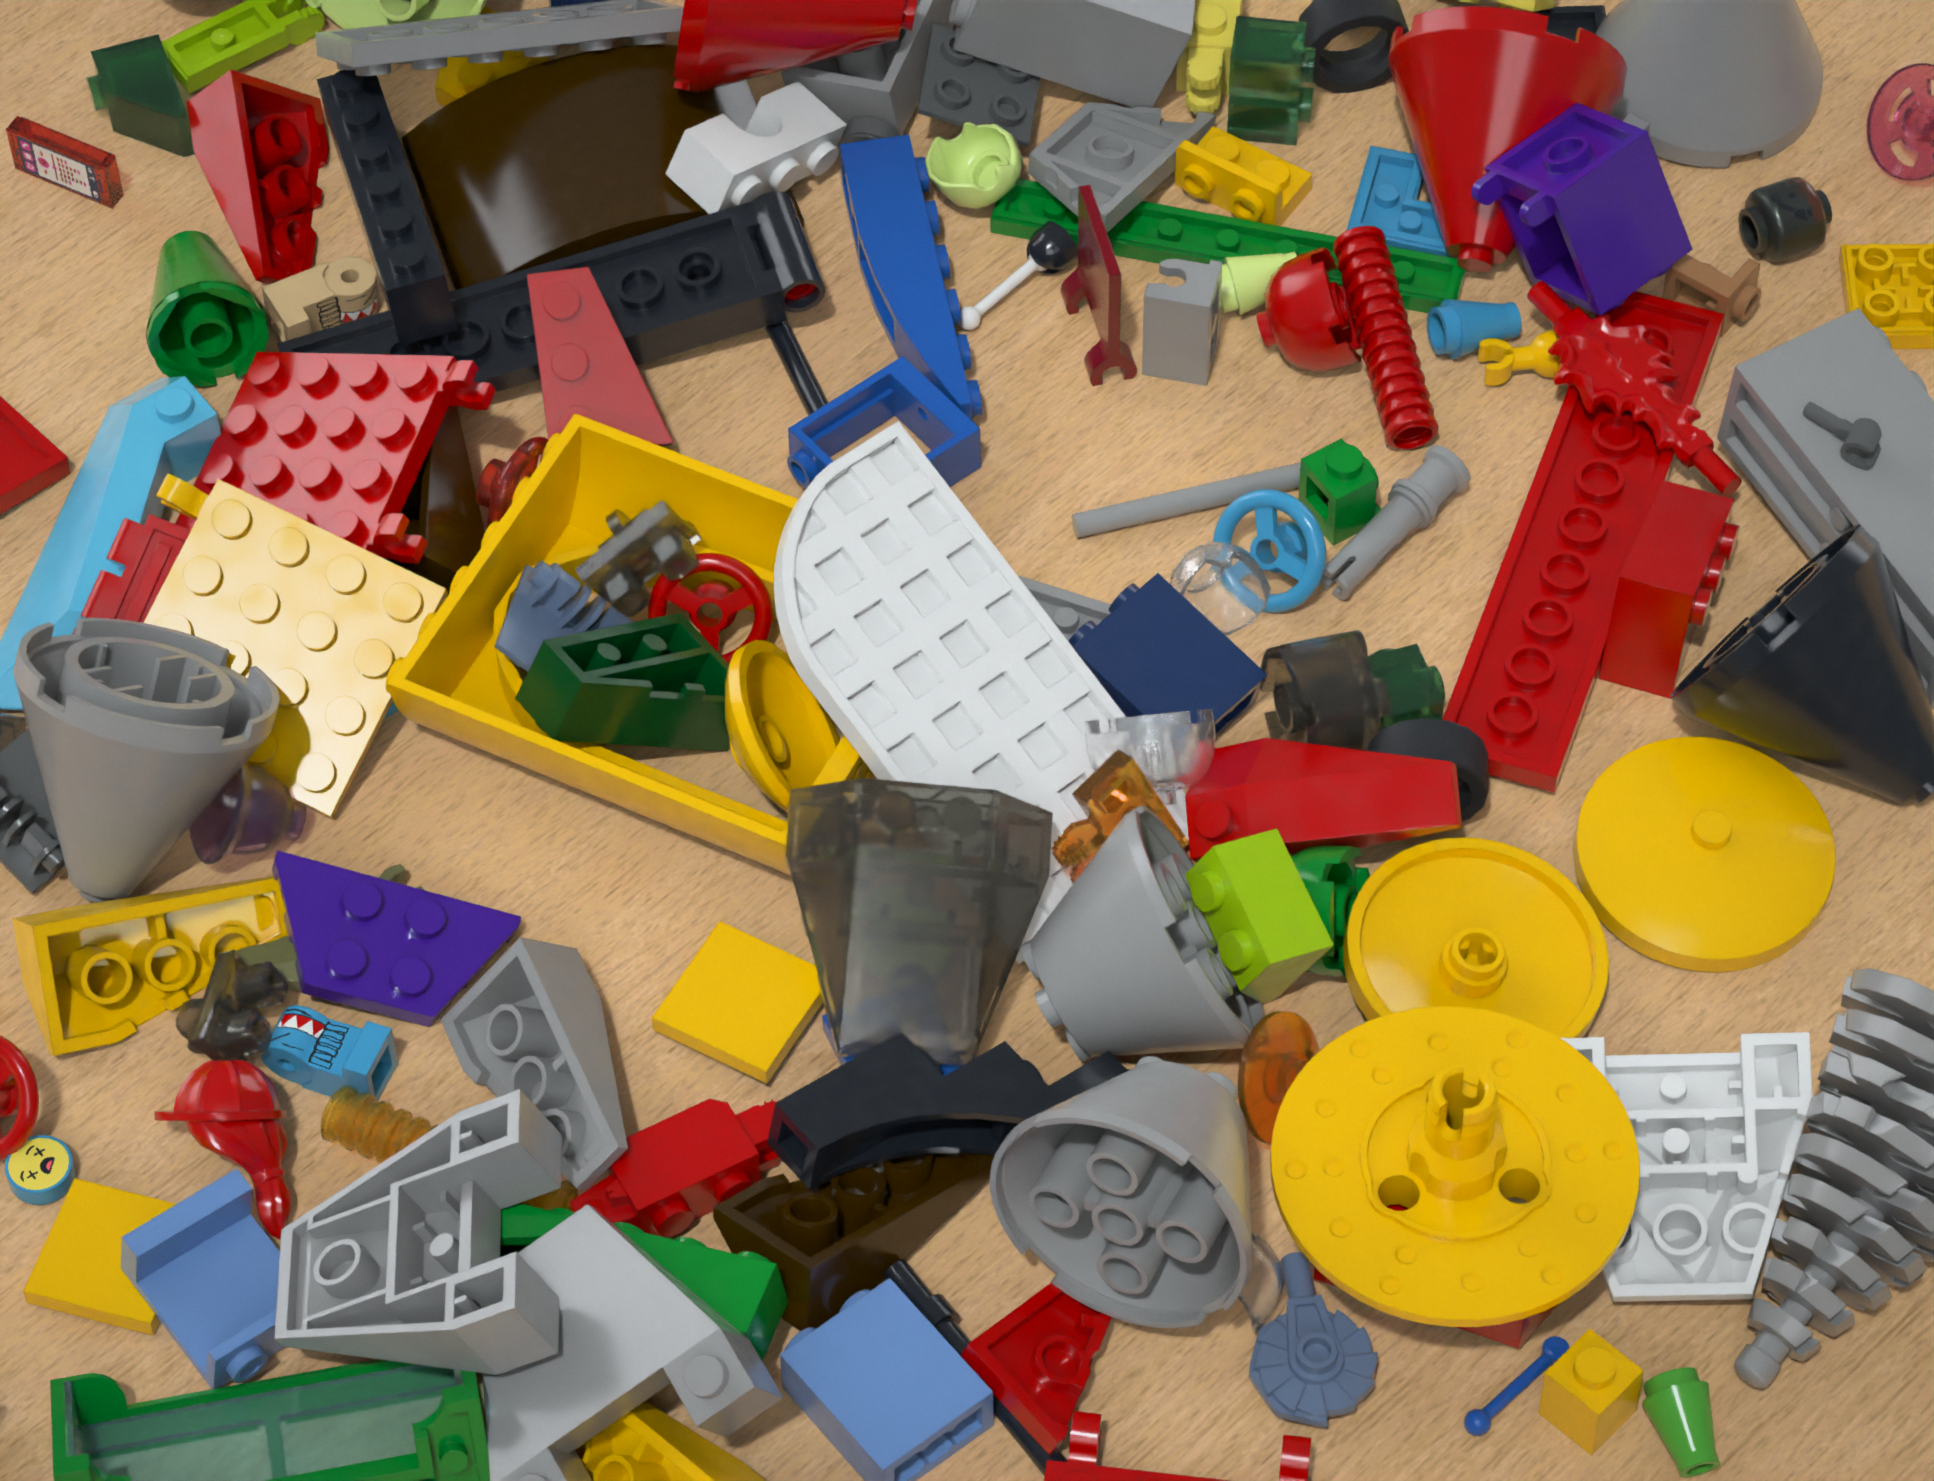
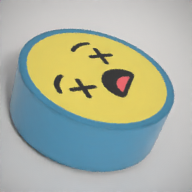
M48 1135L29 1137L24 1146L16 1153L8 1155L5 1161V1173L11 1191L18 1199L32 1205H45L59 1200L68 1193L76 1177L74 1161L68 1146L60 1139Z

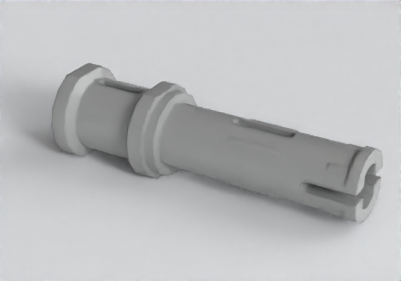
M1439 445L1431 446L1425 453L1422 461L1423 464L1408 479H1398L1393 484L1388 494L1389 502L1325 565L1320 581L1322 587L1328 591L1336 583L1338 586L1333 590L1332 595L1339 600H1346L1351 595L1352 590L1413 529L1430 526L1435 521L1438 508L1453 493H1462L1468 487L1471 476L1467 467L1458 456L1445 447Z

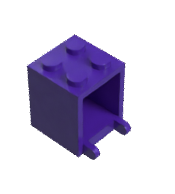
M1575 103L1485 167L1487 174L1477 180L1471 189V196L1478 203L1490 205L1498 200L1533 285L1540 281H1545L1561 298L1600 316L1607 311L1621 306L1630 294L1651 279L1667 273L1672 268L1673 263L1693 250L1648 132L1580 103Z

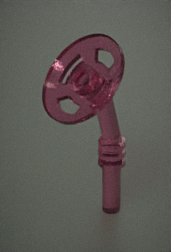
M1911 64L1893 73L1878 89L1869 109L1867 140L1871 154L1883 171L1901 180L1922 181L1934 176V96L1931 95V80H1934L1933 64ZM1909 87L1912 93L1907 95L1898 106L1893 122L1888 121L1895 101ZM1901 140L1906 148L1919 153L1914 167L1901 162L1893 153L1890 144Z

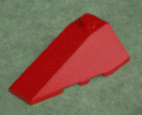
M1262 738L1207 750L1185 796L1190 859L1196 863L1215 845L1276 828L1290 856L1307 847L1330 845L1364 848L1462 828L1456 764L1451 761L1272 738Z

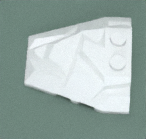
M1809 1032L1741 1034L1740 1052L1605 1056L1604 1037L1560 1038L1584 1055L1613 1087L1626 1109L1638 1146L1640 1178L1633 1218L1624 1240L1615 1255L1602 1270L1613 1302L1752 1299L1787 1180H1789L1799 1139L1807 1120L1806 1115L1809 1104L1813 1097Z

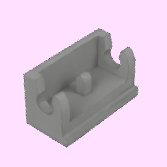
M1181 259L1161 261L1159 264L1160 274L1168 277L1177 276L1185 282L1176 287L1165 283H1147L1143 309L1142 375L1207 386L1219 343L1222 262L1210 260L1209 264Z

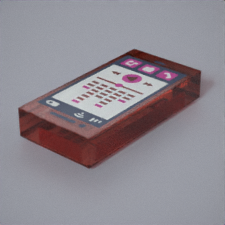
M17 116L6 128L15 169L111 209L124 196L114 154L24 117Z

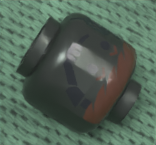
M1791 177L1753 190L1745 201V208L1739 212V229L1749 251L1753 254H1760L1767 261L1782 262L1815 251L1823 244L1826 238L1827 224H1830L1832 221V209L1823 191H1815L1812 185L1801 177Z

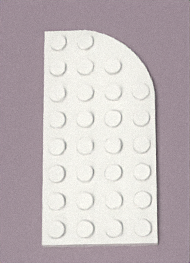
M899 421L825 467L813 479L795 503L784 525L777 548L773 589L775 609L781 636L789 658L802 681L1017 963L1020 964L1024 961L1020 945L1034 937L1126 812L1132 811L1141 805L1148 807L1164 822L1182 847L1189 844L1186 794Z

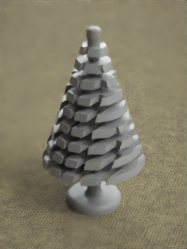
M1872 968L1853 970L1852 977L1847 975L1841 1000V1006L1846 1008L1844 1015L1837 1013L1829 1043L1834 1044L1832 1052L1829 1051L1824 1058L1817 1080L1821 1081L1819 1085L1821 1093L1811 1098L1806 1115L1808 1117L1806 1124L1811 1133L1800 1136L1794 1162L1801 1174H1791L1790 1181H1787L1782 1197L1788 1212L1796 1216V1218L1790 1216L1788 1223L1776 1218L1771 1235L1775 1250L1783 1253L1782 1258L1785 1261L1775 1257L1772 1259L1766 1257L1762 1288L1769 1290L1768 1295L1777 1301L1780 1307L1759 1298L1753 1299L1747 1321L1749 1326L1756 1328L1755 1333L1757 1336L1751 1345L1746 1344L1734 1363L1738 1376L1751 1386L1757 1388L1768 1387L1781 1370L1780 1363L1786 1355L1795 1360L1804 1361L1821 1349L1820 1341L1810 1337L1813 1333L1805 1327L1806 1324L1822 1333L1837 1336L1855 1324L1854 1313L1845 1309L1847 1305L1862 1311L1866 1308L1874 1311L1892 1298L1886 1283L1896 1287H1906L1923 1276V1273L1928 1270L1924 1261L1934 1262V991L1908 978Z

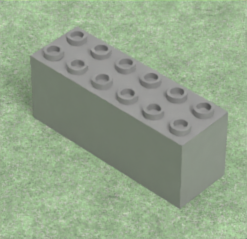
M1857 308L1736 365L1717 439L1811 559L1857 524H1860L1871 537L1873 536L1879 542L1931 709H1934V401L1929 396L1921 377L1916 372L1909 371L1892 350L1886 334L1879 327H1873L1861 310ZM1813 402L1837 417L1846 419L1853 424L1859 418H1869L1876 421L1881 429L1882 436L1878 442L1881 451L1873 466L1869 469H1860L1846 462L1840 452L1845 440L1804 416L1803 410L1807 403Z

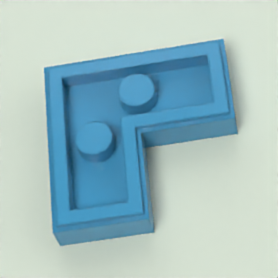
M1370 146L1347 230L1359 226H1375L1384 232L1386 246L1451 257L1446 251L1432 203L1418 200L1424 177L1417 155Z

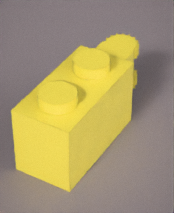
M1195 0L1192 36L1177 62L1176 91L1186 92V107L1189 108V112H1194V115L1197 114V111L1214 114V111L1219 108L1221 94L1234 95L1244 0Z

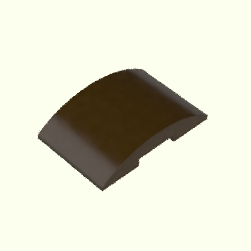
M678 45L623 46L565 56L514 72L467 93L423 120L402 137V145L453 289L458 290L708 215L699 204L665 173L686 129L724 114L744 131L746 130L757 107L747 81L699 93L674 89V81L677 79L674 78V69ZM790 187L783 193L791 197L803 228L804 219Z

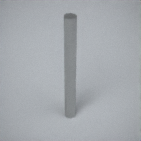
M1301 462L1075 513L1071 516L1074 533L1077 538L1230 504L1243 494L1254 490L1272 489L1287 491L1299 488Z

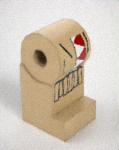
M345 257L330 263H323L262 287L267 324L279 343L379 313L380 304L375 269L368 261L359 257Z

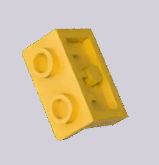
M1215 126L1211 127L1197 145L1183 140L1176 148L1175 185L1184 189L1195 198L1204 199L1235 214L1239 219L1281 226L1312 190V173Z

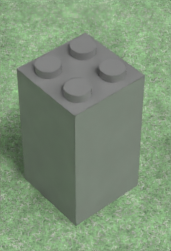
M954 0L949 15V23L957 25L953 50L1132 108L1138 106L1153 108L1192 36L1195 0Z

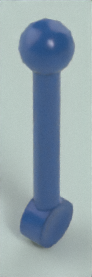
M1557 1336L1546 1339L1539 1358L1485 1407L1473 1409L1464 1417L1466 1431L1473 1436L1486 1434L1491 1427V1419L1570 1348L1567 1341Z

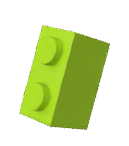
M1277 828L1215 845L1185 874L1190 886L1192 899L1198 909L1202 911L1218 944L1222 962L1231 971L1240 992L1263 1004L1274 1001L1334 946Z

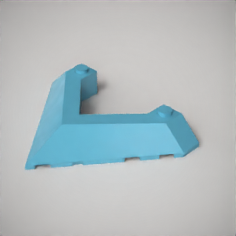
M185 376L160 378L109 406L1 638L0 710H23L14 678V666L19 644L23 636L31 629L48 622L54 625L52 637L71 635L76 628L78 618H82L80 615L100 571L104 570L120 577L124 572L125 568L106 559L123 519H130L144 525L149 514L162 518L164 509L168 507L161 504V499L157 498L156 495L167 473L186 482L199 475L215 439L221 435L217 413ZM392 702L385 718L399 711L394 702Z

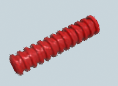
M1375 226L1354 227L1337 237L1333 243V252L1337 257L1338 270L1342 274L1341 281L1346 289L1345 296L1350 304V314L1354 319L1355 331L1359 336L1358 343L1363 351L1362 358L1367 366V376L1372 383L1371 390L1376 398L1375 405L1380 413V423L1385 430V441L1390 447L1395 449H1414L1431 441L1437 435L1439 425L1434 417L1433 405L1429 401L1430 393L1425 385L1424 373L1420 369L1421 361L1416 354L1417 347L1412 339V329L1407 322V311L1403 307L1404 301L1399 292V283L1394 276L1395 269L1390 261L1391 254L1386 246V236L1381 229Z

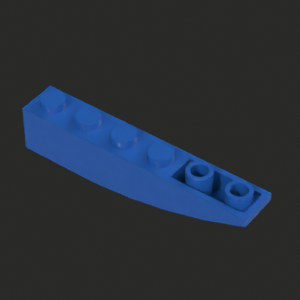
M909 134L839 144L841 185L860 271L876 315L898 358L904 356L971 420L972 417L982 416V402L977 379L967 381L965 370H971L968 338L966 334L956 335L954 325L961 324L956 289L945 290L943 281L950 280L947 249L945 244L935 245L933 236L940 235L937 206L935 200L925 201L923 192H929L930 189L925 157H914Z

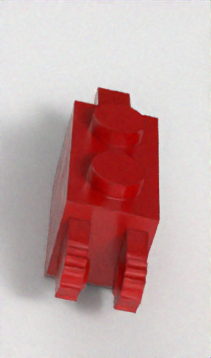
M709 1098L626 1137L628 1149L608 1168L609 1176L569 1201L570 1210L577 1212L588 1204L593 1206L611 1223H629L648 1234L672 1237L683 1232L694 1220L713 1212L714 1206L760 1181L762 1172L779 1165L781 1158L767 1144L776 1102L773 1099L768 1103L764 1101L762 1106L756 1105L735 1115L727 1102Z

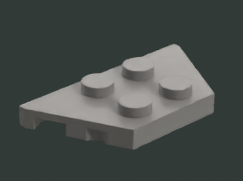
M1087 102L1030 152L1028 173L1076 216H1078V187L1091 185L1105 229L1108 232L1175 171L1176 148L1183 140L1197 145L1211 127L1215 126L1216 115L1197 111V118L1193 123L1161 121L1162 108L1141 106L1125 108L1116 104Z

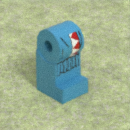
M299 1005L288 1006L284 1009L261 1050L260 1056L263 1063L278 1076L300 1084L302 1088L373 1111L398 1066L392 1028L367 1021L364 1028L361 1029L328 1019L318 1011Z

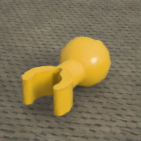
M1548 330L1540 333L1533 339L1530 345L1511 347L1507 342L1497 338L1481 340L1479 342L1478 361L1498 362L1486 365L1485 385L1497 386L1504 384L1510 379L1513 371L1533 369L1534 372L1544 377L1554 378L1560 362V358L1551 356L1548 353V349L1558 339L1554 331Z

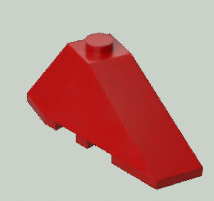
M230 69L186 102L193 150L255 280L270 285L308 270L313 265L317 235L311 227L313 210L321 205L323 190L317 186L319 169L327 164L329 150L320 98Z

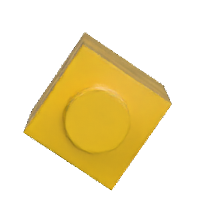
M1589 1328L1544 1373L1538 1413L1592 1456L1636 1412L1644 1370Z

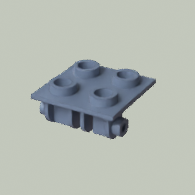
M541 560L534 568L529 565L524 567L494 647L506 655L515 665L522 667L528 672L543 640L635 621L627 618L612 606L602 613L606 600L601 596L596 597L584 607L591 595V588L587 585L581 586V583L564 571L559 564L553 563L549 566Z

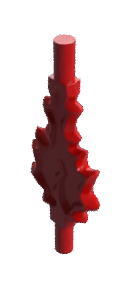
M1545 281L1536 283L1529 290L1527 299L1554 325L1553 331L1558 337L1548 349V353L1551 356L1560 358L1553 378L1555 385L1576 387L1589 415L1594 412L1597 406L1603 405L1610 408L1616 418H1621L1624 412L1631 411L1634 423L1646 422L1651 427L1659 450L1673 449L1677 460L1687 469L1694 466L1723 496L1727 497L1739 488L1742 479L1713 451V440L1705 430L1698 429L1692 425L1694 421L1701 417V413L1691 405L1673 400L1672 396L1675 392L1671 387L1662 384L1672 382L1681 375L1666 365L1673 358L1671 354L1647 342L1646 338L1651 334L1647 327L1642 325L1613 326L1611 324V316L1605 313L1590 319L1579 307L1572 309Z

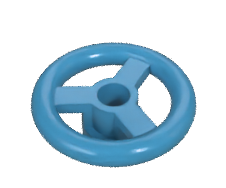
M1272 489L1254 490L1234 500L1224 510L1217 522L1212 544L1215 568L1222 584L1238 601L1257 611L1279 613L1296 608L1314 593L1324 573L1326 545L1317 519L1300 500L1282 491ZM1255 510L1257 537L1251 543L1250 553L1233 563L1231 541L1234 530L1246 514ZM1277 510L1290 516L1297 524L1289 521L1277 522ZM1271 541H1273L1278 548L1277 558L1274 557V555L1272 554L1270 547ZM1263 569L1276 573L1285 572L1297 579L1298 583L1288 591L1280 594H1264L1254 590L1244 581Z

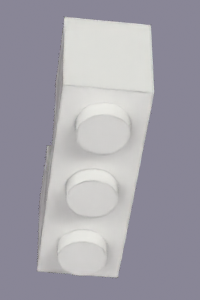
M797 81L762 96L745 131L724 114L686 129L665 174L708 214L751 202L758 196L768 192H784L795 182L812 174L819 176L825 173L838 158L839 149L837 145L847 124Z

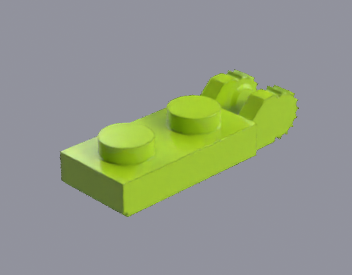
M246 0L161 41L160 45H158L160 59L188 94L213 83L230 69L237 71L289 46V43L299 46L307 42L309 38L313 39L315 32L323 30L326 19L319 9L312 8L309 5L304 8L307 4L305 0Z

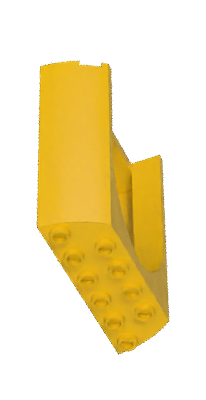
M576 413L561 434L555 433L551 436L544 449L541 463L531 477L526 476L519 482L513 494L511 506L500 522L494 521L489 525L483 536L481 549L469 566H462L457 571L452 580L449 595L437 612H434V614L429 613L425 617L419 629L418 640L405 658L399 657L393 663L385 683L386 692L390 693L395 706L408 720L822 888H829L835 878L833 839L874 775L847 738L843 736L790 822H786L595 743L554 740L537 726L531 715L515 699L523 682L514 663L494 647L526 565L534 568L541 560L549 566L557 563L564 571L578 580L581 586L587 585L591 588V594L614 589L653 588L660 575L680 559L699 553L724 554L743 562L760 577L771 599L773 620L778 622L773 590L774 565L784 525L795 503L798 501V499ZM711 571L692 574L680 582L691 590L702 581L708 579L723 580L734 589L742 586L728 575ZM753 604L744 608L754 613Z

